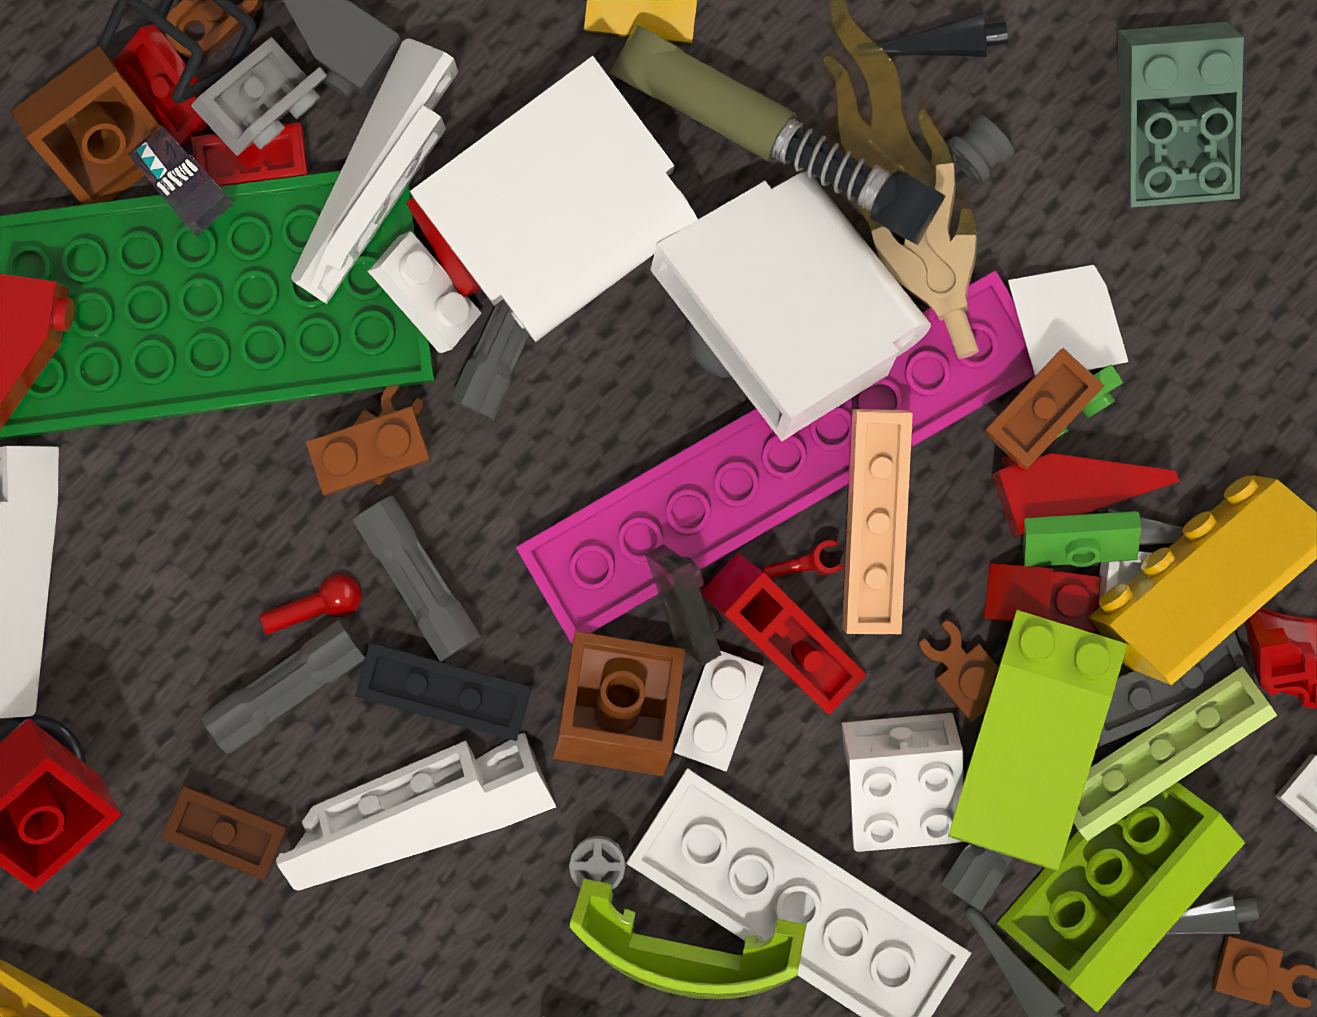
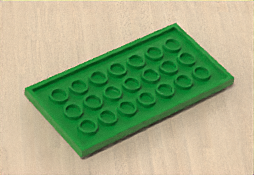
M341 171L172 193L168 197L162 194L0 216V274L56 281L69 290L68 298H72L74 301V317L70 330L68 332L63 331L60 347L0 430V440L374 391L393 386L404 387L434 383L435 374L431 343L368 272L398 236L411 231L417 237L415 219L406 204L412 198L410 183L327 304L295 284L291 279V275Z

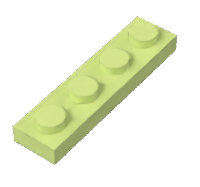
M1243 667L1239 668L1092 766L1073 823L1087 841L1276 717L1277 714Z

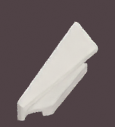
M405 39L401 43L291 275V279L295 284L325 304L329 302L446 130L441 116L432 110L459 72L453 57L413 39Z
M0 447V718L32 716L36 712L58 506L59 447Z
M525 732L519 734L518 741L508 740L475 759L468 743L464 741L312 806L302 821L306 833L295 849L284 854L280 853L276 858V862L293 889L302 890L506 827L555 808L556 805Z

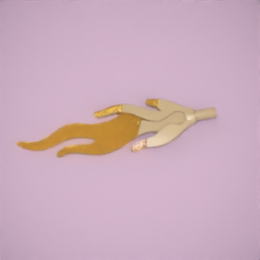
M830 0L829 8L834 31L866 78L873 110L870 127L863 122L859 115L857 99L848 72L832 56H826L823 63L835 80L838 99L839 131L845 152L847 153L851 150V157L859 161L861 158H865L864 164L871 168L878 165L881 169L889 171V174L899 169L946 196L919 245L905 239L904 245L899 244L889 229L869 219L871 217L870 210H866V207L862 208V205H858L869 224L880 261L901 287L929 306L936 313L940 321L944 320L958 359L970 357L979 352L965 313L969 311L967 296L976 260L977 233L972 211L969 208H963L960 212V221L956 235L952 240L950 239L949 230L956 182L955 166L947 144L933 125L928 113L925 110L918 112V121L923 135L932 151V160L929 164L914 145L906 126L902 111L901 86L896 66L885 51L868 38L853 22L846 0Z

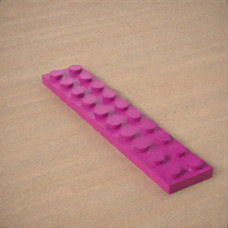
M996 270L969 285L967 303L969 311L965 313L979 349L978 353L967 358L958 359L944 320L940 321L936 313L929 308L923 312L924 316L931 323L929 331L913 347L896 357L888 376L785 440L781 441L759 411L755 409L517 546L516 549L571 644L573 643L575 631L591 634L848 485L852 409L908 410L912 412V448L1033 378L1035 374L1014 301Z

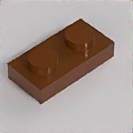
M184 785L161 838L265 881L269 878L289 826L189 785Z

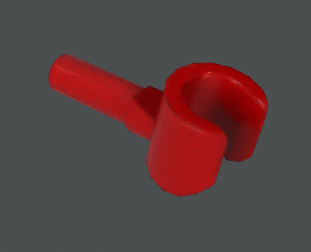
M833 540L821 542L815 545L809 554L764 566V572L770 579L811 570L820 575L833 574L840 571L844 564L831 568L825 567L819 560V554L823 548L835 547L839 543Z

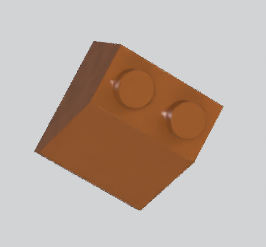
M100 46L93 49L10 111L26 139L82 205L109 202L148 174L138 165L140 163L150 172L135 152L146 141L162 162L173 155L170 147L168 155H166V140L172 145L175 153L179 151ZM160 130L159 140H158L157 145H156V141H157V137H158V131Z
M575 631L553 759L663 777L673 750L685 649Z

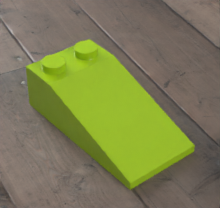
M1019 610L1016 611L948 837L1058 872L1113 697L1127 643Z

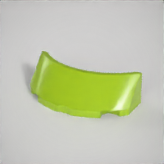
M583 879L571 918L570 928L592 951L610 966L646 986L691 998L733 999L766 992L783 985L798 975L806 924L778 920L769 939L757 943L758 936H746L743 956L635 934L633 933L636 912L625 908L622 915L613 907L611 903L613 897L611 885Z

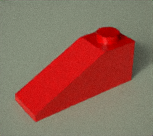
M0 274V430L60 347L63 331L68 332L72 326L74 301L72 298H68L69 290L56 281Z
M1054 453L1038 457L1026 470L1022 469L1010 456L1001 459L1004 469L992 474L1013 537L1024 534V519L1082 515L1180 482L1176 471Z
M739 553L700 592L718 612L828 715L840 705L867 675L763 571Z

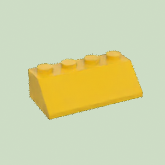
M1255 475L1240 478L1224 492L1225 499L1212 511L1200 513L1192 518L1182 529L1184 535L1169 548L1164 547L1150 554L1141 564L1142 571L1127 584H1119L1106 592L1099 601L1100 607L1088 618L1102 636L1128 644L1123 659V664L1126 668L1173 685L1317 559V512L1278 479Z

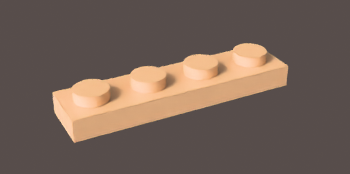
M852 409L842 630L846 634H901L913 415L908 410Z

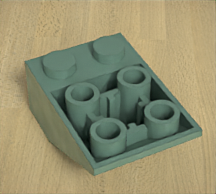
M1228 22L1118 30V83L1131 208L1240 199L1244 37Z

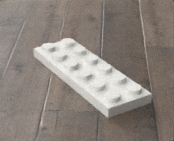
M688 768L626 863L744 941H746V936H758L757 943L769 939L778 920L806 924L798 976L861 1017H931L971 955V952Z

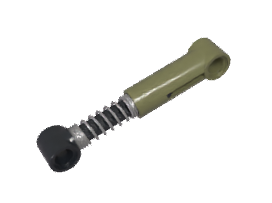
M637 24L633 27L609 72L654 99H659L720 133L724 138L767 162H772L775 158L783 162V164L792 162L796 171L807 170L809 179L819 177L821 178L822 186L834 185L835 193L844 191L847 193L848 200L857 198L859 206L862 205V208L866 207V210H870L871 217L869 219L916 245H919L946 197L936 189L899 169L889 174V171L881 169L878 165H875L873 168L864 164L865 158H861L859 161L851 157V150L844 153L838 149V143L831 146L825 142V136H822L820 139L813 136L812 128L808 129L807 132L804 131L803 124L796 121L797 114L792 110L715 70Z

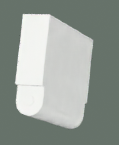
M593 56L410 191L415 201L492 304L495 306L501 300H504L512 311L511 315L522 329H526L535 342L651 257L656 251L657 243L698 220L687 199L668 177L673 173L674 164Z
M807 171L793 176L773 189L764 181L656 245L650 269L781 441L888 376L896 357L913 347L925 336L931 327V323L815 178L809 179Z

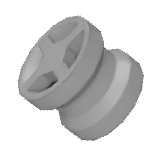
M600 835L588 837L580 842L573 851L569 864L571 878L580 889L583 879L608 883L613 890L623 879L626 867L625 855L619 844L609 837Z

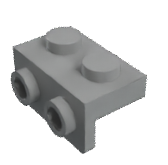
M271 37L202 93L191 107L233 153L238 156L252 143L260 150L268 145L285 129L279 120L289 112L298 119L321 98L314 89L327 77V74L319 67L307 77Z

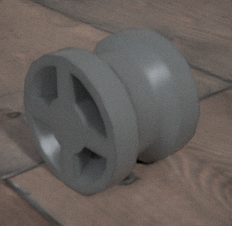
M977 114L969 122L968 131L962 137L954 136L945 144V149L950 158L972 181L979 185H982L990 178L992 167L998 162L1006 163L1015 154L1013 146L1004 133L992 121L980 114Z

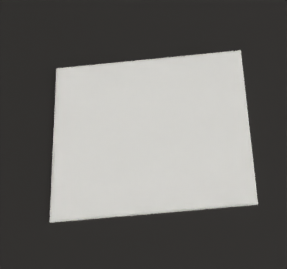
M1094 265L1008 280L1035 376L1061 348L1069 352L1087 370L1128 362L1107 286Z

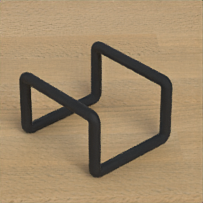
M117 0L100 37V45L103 48H110L133 37L141 27L155 24L192 53L172 94V100L176 104L183 103L206 91L241 62L256 31L255 21L231 1L211 0L243 24L245 28L225 68L189 86L202 60L203 50L197 42L165 19L174 0H161L157 11L142 0ZM128 4L146 17L116 32Z

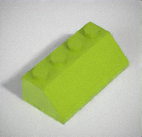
M1176 782L1088 841L1077 831L1066 845L1058 872L1045 868L997 924L1077 996L1098 1012L1245 842L1219 812Z

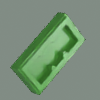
M1139 512L1024 519V567L1068 564L1085 567L1100 562L1138 560L1141 536Z

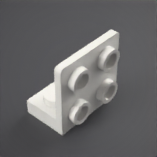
M953 713L842 723L843 744L849 769L852 841L855 851L862 852L963 842L948 837L963 788V749Z

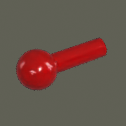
M334 574L322 582L317 593L259 614L258 618L264 634L269 635L324 613L337 618L347 617L359 608L362 601V590L359 583L353 577L346 574Z

